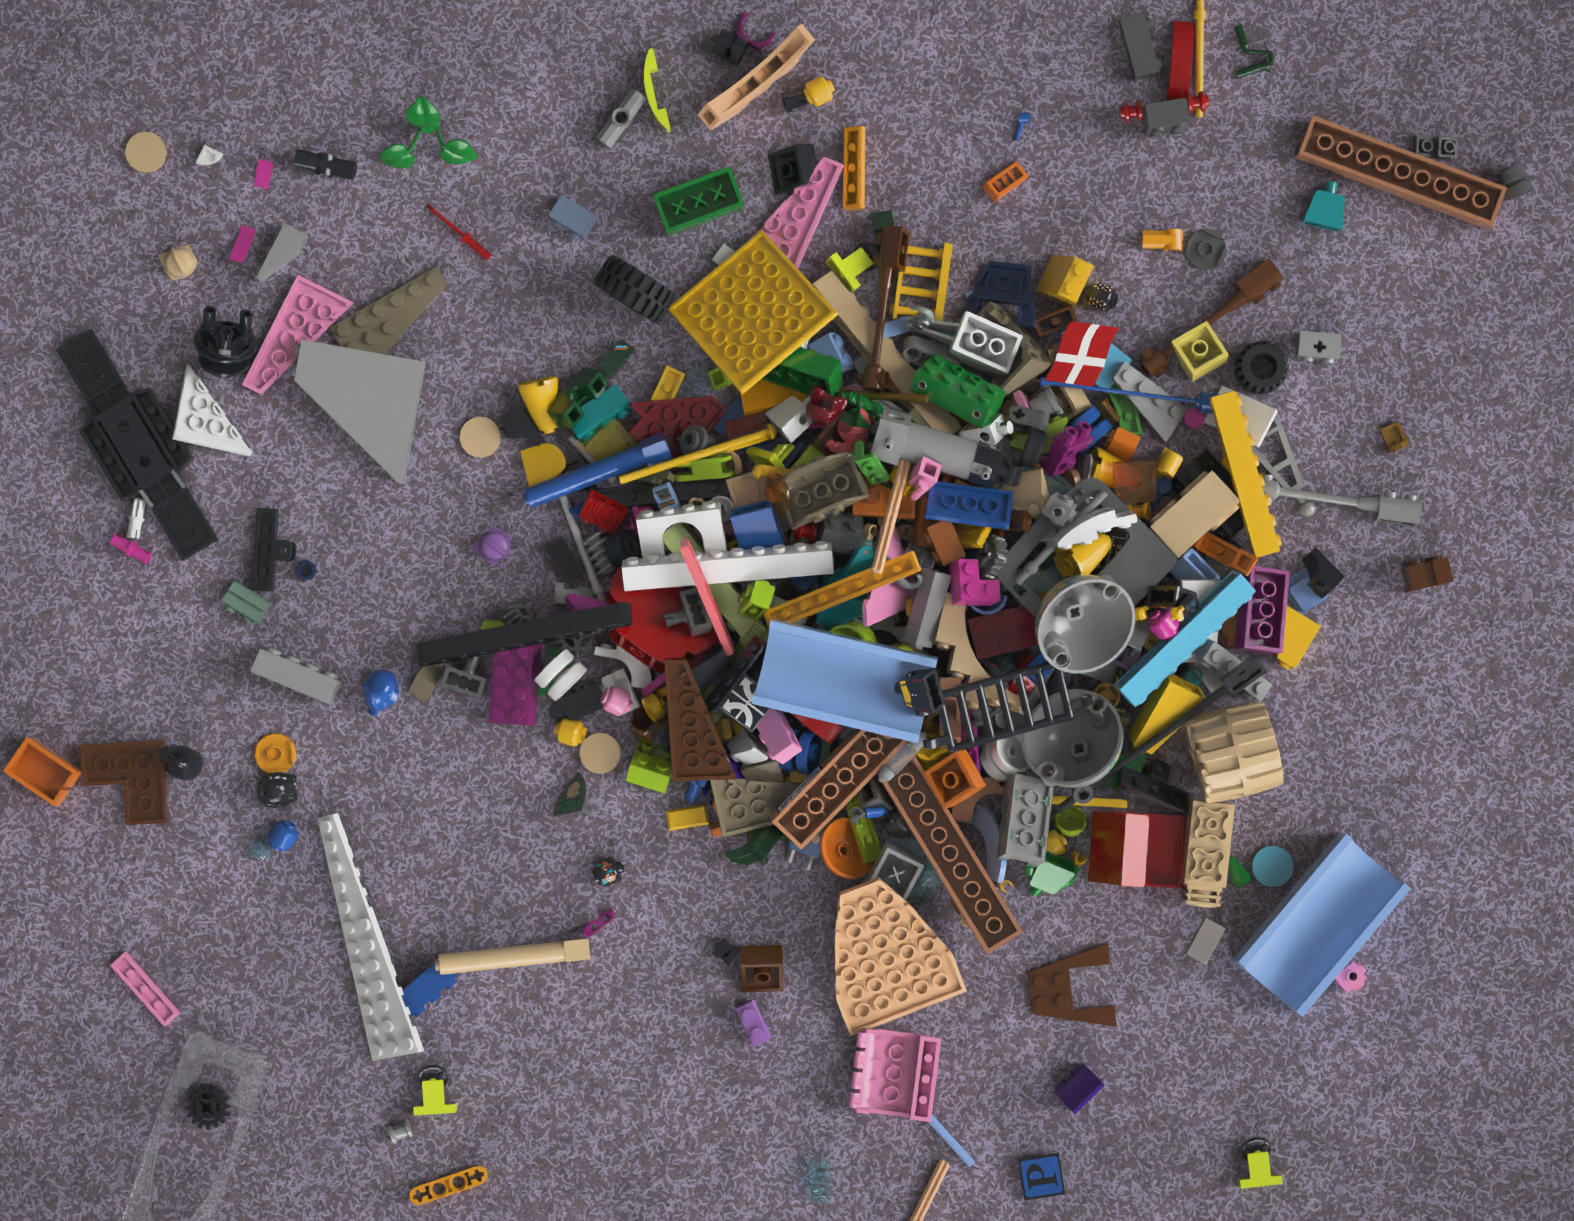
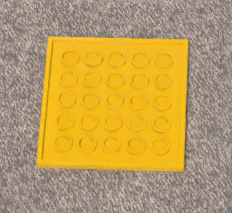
M763 230L758 232L674 302L668 310L741 394H744L838 315L837 311Z

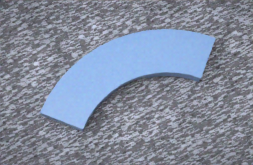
M977 803L971 823L979 829L985 841L987 850L985 871L991 880L1003 883L1007 861L996 859L1000 827L996 821L997 817L989 808Z

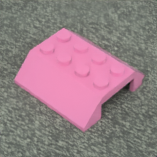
M863 1028V1032H858L856 1047H861L860 1051H855L853 1067L858 1068V1071H853L851 1088L855 1089V1092H850L848 1107L853 1108V1111L857 1113L869 1114L870 1112L931 1122L941 1038L894 1030Z

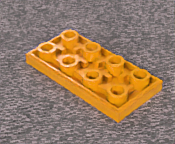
M760 379L744 394H741L744 415L746 416L768 412L791 396L796 397L802 402L808 395Z

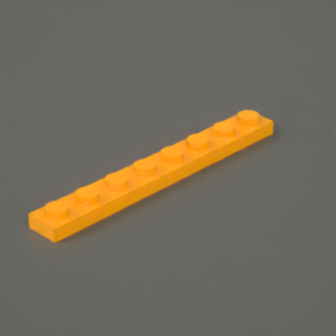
M910 551L886 561L881 574L873 572L871 567L769 609L764 614L768 627L773 619L794 623L920 572L921 568L915 552Z

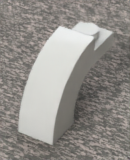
M601 643L600 647L595 646L594 655L619 659L628 666L632 677V687L644 689L652 682L650 668L619 646H616V650H613V645Z

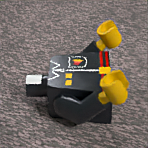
M1149 586L1147 601L1143 603L1142 607L1135 608V620L1147 619L1146 611L1150 612L1155 608L1169 610L1171 621L1175 619L1182 621L1184 620L1183 613H1194L1198 609L1197 593L1179 586Z

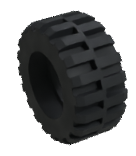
M614 255L606 259L594 279V285L655 324L662 321L675 300V293Z

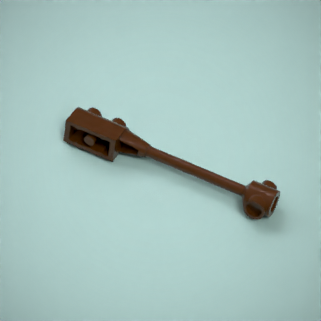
M885 226L882 229V233H877L876 243L880 245V252L874 254L873 262L875 265H878L881 292L871 365L864 367V373H859L857 378L858 384L862 385V389L866 391L881 392L890 383L889 372L885 371L879 364L889 290L891 289L896 272H905L910 232L903 226Z
M1270 258L1236 282L1234 286L1238 291L1221 308L1198 325L1205 321L1212 325L1228 312L1251 302L1257 304L1265 298L1263 293L1270 289L1273 292L1282 285L1280 281L1283 277ZM1172 344L1163 351L1150 347L1138 356L1140 358L1139 363L1149 377L1155 375L1158 378L1167 371L1165 369L1168 365L1167 358L1175 350Z

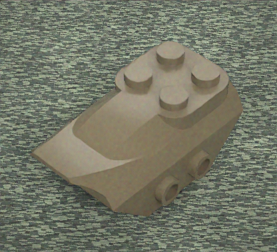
M851 451L826 457L818 456L810 464L795 466L793 468L794 471L787 473L777 482V491L780 492L781 490V495H785V497L781 498L778 493L776 496L778 498L774 500V505L782 525H789L794 530L812 521L814 523L820 522L828 514L841 513L845 510V507L868 498L869 493L863 474L855 463Z

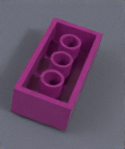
M1254 566L1248 576L1243 575L1256 592L1247 603L1242 604L1238 608L1235 650L1269 655L1283 653L1290 571Z
M542 644L493 654L489 723L535 726L539 685L534 680L540 673Z

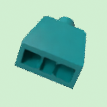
M1326 181L1324 191L1316 190L1313 193L1301 223L1337 232L1342 230L1345 196L1336 194L1338 183Z

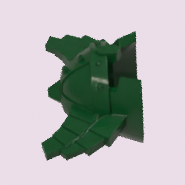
M776 825L747 831V843L738 849L727 850L725 857L730 858V862L737 863V865L746 864L748 866L759 861L761 866H765L768 863L767 856L778 841H785L787 836Z

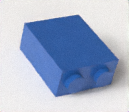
M771 499L731 509L730 519L740 548L747 550L756 546L771 548L774 545H785Z

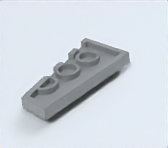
M1125 361L1121 362L1111 377L1120 390L1171 396ZM1125 395L1133 403L1138 413L1142 414L1151 429H1154L1158 434L1159 439L1163 443L1167 442L1188 410L1178 401Z

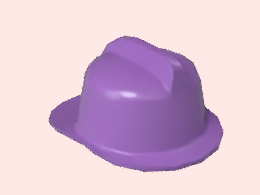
M494 526L483 535L480 534V539L471 548L487 562L496 565L508 555L511 539Z

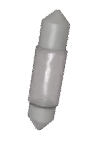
M920 732L918 743L905 742L879 770V782L890 781L915 757L924 746L922 740L926 739L925 732Z

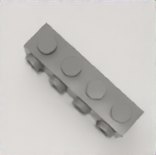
M1208 638L1204 645L1197 647L1192 652L1199 659V664L1207 669L1209 667L1214 670L1213 674L1219 678L1242 663V661L1215 641ZM1261 676L1244 688L1241 695L1250 701L1253 699L1262 701L1272 684Z

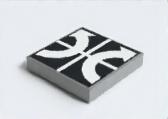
M745 674L719 708L753 732L770 708L751 704L758 683Z

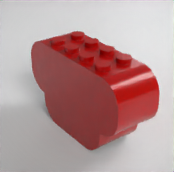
M622 566L612 577L606 593V601L609 602L608 605L629 602L631 604L633 625L609 630V635L617 646L653 671L658 673L665 671V658L686 657L689 660L714 644H720L713 624L711 632L694 637L690 636L685 622L666 627L663 614L681 610L679 595L681 591H684L682 588L667 587L624 591Z

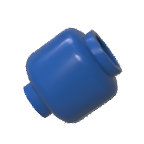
M289 820L277 821L268 833L269 845L279 852L291 849L299 835L295 829L296 825Z

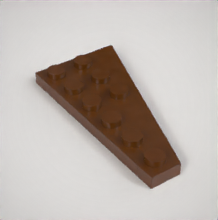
M665 658L673 781L736 779L734 770L687 658Z

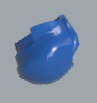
M384 669L373 671L365 678L362 689L369 708L367 712L371 716L376 717L379 711L384 710L398 700V682L393 672Z

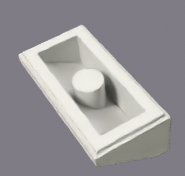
M1205 918L1186 954L1206 965L1226 928Z

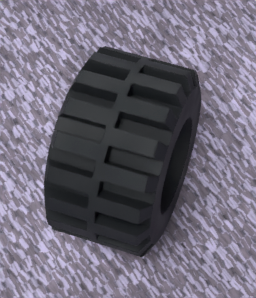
M1261 340L1249 344L1239 353L1234 366H1236L1234 373L1237 374L1238 378L1236 380L1242 384L1241 387L1243 389L1246 388L1249 390L1248 392H1255L1259 395L1267 394L1277 389L1284 382L1289 370V365H1287L1288 357L1284 356L1283 353L1285 352L1283 349L1280 350L1278 348L1279 345L1271 344V341L1262 342ZM1264 356L1271 361L1273 373L1269 378L1259 379L1253 375L1250 363L1254 357Z

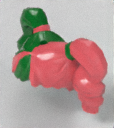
M844 391L840 393V396L847 399L849 405L856 406V408L847 411L837 424V431L845 442H836L833 439L826 442L825 446L829 447V450L836 454L849 451L852 453L855 451L854 442L863 440L867 446L866 442L870 429L875 422L881 419L884 410L879 402L868 399L862 393L857 395L852 391L848 393Z

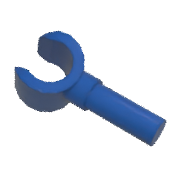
M1030 113L1019 114L1014 140L1019 141L1023 124H1030Z

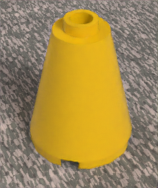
M548 376L534 381L529 380L519 383L518 390L537 430L542 431L543 434L555 432L554 428L558 426H556L547 410L558 398L557 376Z
M1095 447L1096 450H1091L1090 454L1093 458L1091 477L1099 479L1108 488L1133 490L1143 479L1139 469L1104 449Z
M1098 533V539L1092 540L1091 544H1072V547L1069 549H1059L1058 547L1054 551L1056 552L1054 562L1064 578L1066 576L1090 574L1112 549V540L1107 534Z

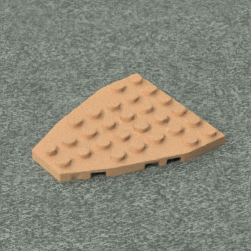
M879 877L839 892L834 931L835 997L850 1036L863 1032V1028L876 1027L967 991L954 956L949 948L918 912Z

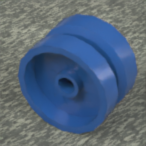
M1094 405L1084 414L1082 412L1069 424L1070 427H1076L1079 422L1086 421L1092 427L1090 435L1094 439L1092 443L1088 444L1086 449L1077 453L1079 457L1113 427L1107 419H1102L1096 426L1093 424L1100 417V412Z
M791 726L802 751L784 764L779 762V767L783 771L794 772L797 769L800 774L810 775L817 768L820 760L822 738L810 729L803 731L800 727Z

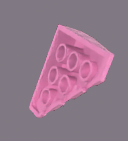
M895 526L887 556L891 559L905 554ZM913 574L905 577L908 582H916ZM893 582L870 591L862 605L863 626L868 627L905 610L906 600L911 597L915 598L917 588L909 590Z

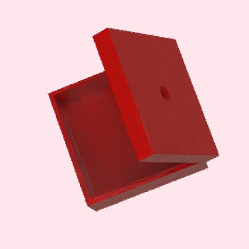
M1093 811L1088 881L1119 886H1150L1180 889L1185 816L1122 811ZM1147 846L1150 848L1149 853H1147Z

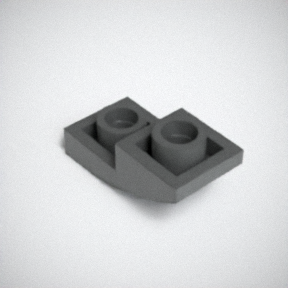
M1421 135L1413 137V153L1427 158L1457 159L1458 138Z

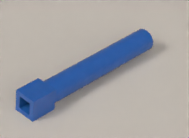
M663 432L640 440L639 445L528 487L522 496L526 506L530 505L531 508H534L642 465L648 464V466L672 458L671 451Z

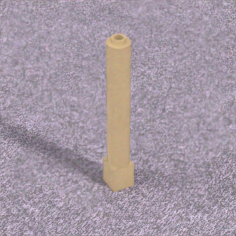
M580 938L438 954V959H434L435 971H440V975L589 960V939Z

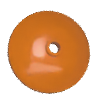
M837 819L824 829L820 840V852L827 868L833 874L843 879L853 880L865 876L871 870L875 861L863 864L850 819ZM840 848L844 850V854L841 853Z

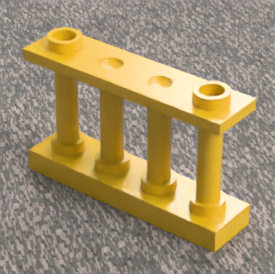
M944 243V248H939V250L908 246L907 254L938 258V260L942 261L941 268L933 270L906 266L905 272H899L895 303H890L889 315L893 316L892 321L897 320V314L913 316L916 313H921L911 310L909 307L899 306L900 294L933 298L932 301H936L935 309L931 308V311L934 313L933 318L936 321L943 320L953 244ZM903 274L935 278V280L939 281L938 289L928 290L901 286Z

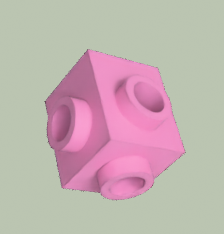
M1350 960L1334 980L1345 993H1349L1352 989L1356 991L1365 984L1363 981L1367 979L1364 975L1366 970L1359 962L1355 963ZM1353 973L1352 978L1349 979V974Z

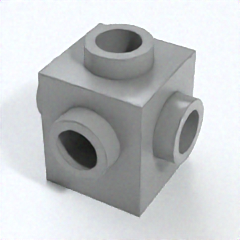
M1056 492L1050 496L1041 513L1047 516L1052 524L1064 526L1068 522L1072 523L1077 515L1075 510L1078 505L1073 503L1074 500L1065 494L1060 495Z

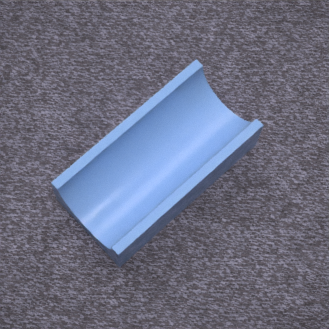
M773 619L770 622L762 669L751 704L918 743L924 716H916L914 709L907 708L903 696L896 694L894 687L899 682V679L910 671L936 668L938 657Z
M1338 833L1232 959L1291 1010L1303 1017L1411 888L1372 860L1354 843L1348 834Z

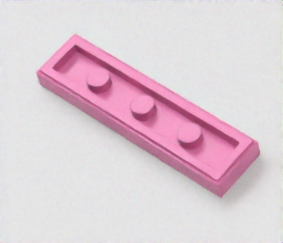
M126 951L110 964L112 969L164 1027L180 1014V1011Z

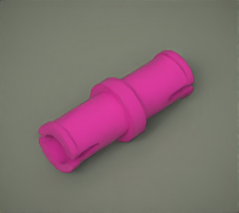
M117 533L114 534L110 541V545L125 552L126 556H132L145 565L152 557L151 552L137 546L136 542H130Z

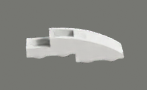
M1110 507L1095 510L1077 518L1064 527L1052 539V544L1059 547V549H1069L1072 547V544L1077 543L1080 545L1091 544L1092 540L1098 539L1097 531L1103 533L1111 531L1112 527H1130L1131 523L1137 522L1136 514L1132 511L1115 514V510Z

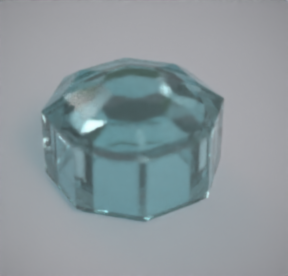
M265 840L256 841L251 847L252 856L257 860L268 859L272 853L271 846Z

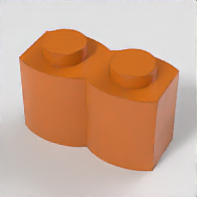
M1117 427L1116 431L1111 430L1103 445V449L1128 463L1141 437Z

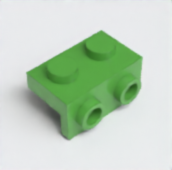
M863 440L854 442L855 451L852 452L853 459L871 486L889 481L890 475L877 456L870 452Z

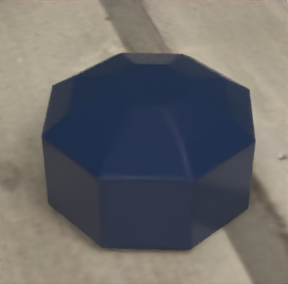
M306 560L299 562L296 572L299 578L308 581L314 579L317 569L314 563Z

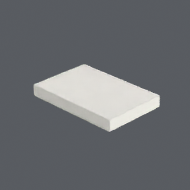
M1222 386L1218 394L1234 390ZM1236 392V394H1240L1242 406H1240L1241 413L1245 414L1248 426H1245L1247 434H1251L1254 446L1259 448L1278 411L1273 407ZM1208 413L1204 423L1217 429L1213 414Z

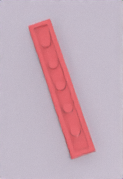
M687 538L680 540L681 553L726 656H730L734 653V643L690 541Z

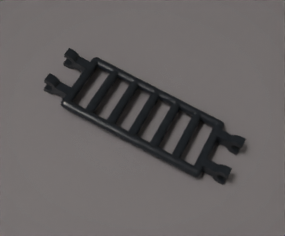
M1049 662L942 690L944 698L956 695L966 741L954 742L947 708L944 705L936 711L939 712L944 735L922 740L924 749L930 750L947 745L948 751L954 753L1070 721L1074 718L1073 709L1094 704L1093 696L1085 695L1070 700L1065 677L1080 673L1061 671ZM1051 669L1055 670L1065 712L1053 716L1043 675V671ZM1035 674L1045 716V719L1035 722L1033 721L1023 678ZM1014 679L1025 719V724L1017 727L1013 725L1004 682ZM996 685L1006 730L995 733L984 691L985 687ZM974 690L977 693L986 735L977 738L974 737L964 693ZM915 710L916 716L923 717L929 715L928 713Z

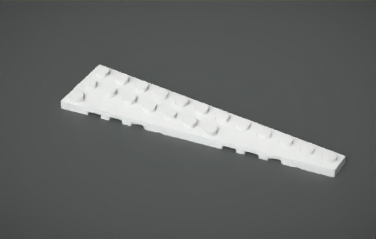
M339 814L319 817L318 823L372 1061L424 1051L416 1027H412L409 1019L410 1010L404 1005L402 988L398 987L396 983V972L391 963V958L373 908L369 907L365 896L368 894L366 889L362 888L358 877L361 875L358 868L354 867L352 861L353 853L348 844Z

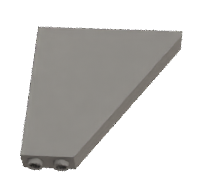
M301 339V344L298 343L296 347L298 361L297 364L293 365L292 376H295L294 381L398 483L405 484L426 362Z

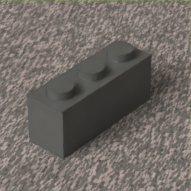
M1144 12L1120 18L1118 24L1134 81L1158 75L1162 64L1160 57L1155 55L1156 42L1154 37H1150L1149 29H1151L1149 18H1145Z

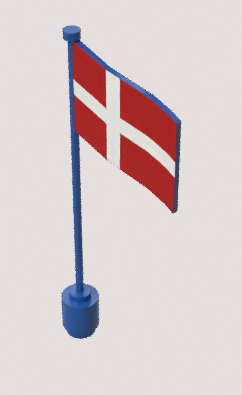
M1070 322L1067 326L1051 369L1046 378H1040L1039 386L1046 384L1194 403L1198 412L1213 414L1209 397L1219 395L1216 393L1200 392L1199 395H1196L1195 399L1095 387L1094 385L1104 368L1111 342L1120 328L1079 322Z

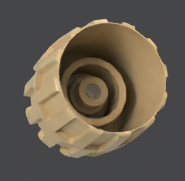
M1262 701L1215 709L1194 716L1184 723L1189 754L1193 758V770L1196 773L1197 783L1205 802L1216 803L1238 799L1283 784V768L1279 748L1268 712Z

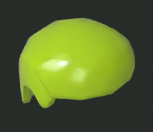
M1071 806L1061 814L1057 813L1055 815L1056 827L1065 836H1077L1086 827L1087 819L1085 813L1078 807ZM1070 817H1073V818H1074V819H1071V820H1069V821L1066 822V820H1067L1068 818H1070Z

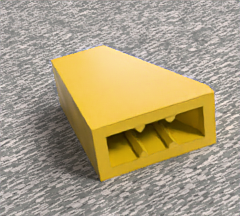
M1287 606L1283 653L1275 655V659L1279 661L1278 665L1286 670L1297 667L1321 627Z

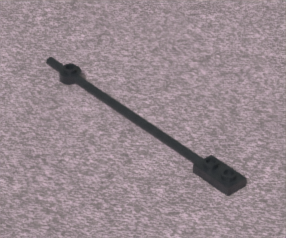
M1252 654L1220 678L1223 682L1221 687L1119 760L1101 780L1085 787L1072 788V795L1056 806L1055 809L1061 814L1076 802L1080 804L1088 803L1093 798V790L1225 693L1229 691L1235 696L1264 675L1267 670L1255 654ZM1085 789L1084 792L1079 793V790Z

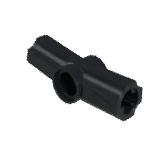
M296 149L293 167L312 171L317 175L321 173L329 175L328 177L335 176L354 180L357 162L339 159L331 154H316Z

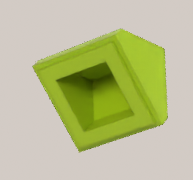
M718 367L708 371L714 391L731 386V381Z

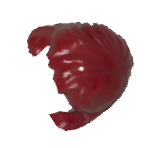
M815 385L811 388V396L806 406V414L818 425H829L846 407L847 399L841 396L833 397Z

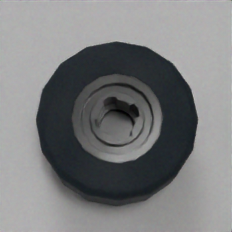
M623 529L609 536L605 541L606 556L612 565L618 569L622 566V560H626L629 557L643 558L639 537L629 529Z

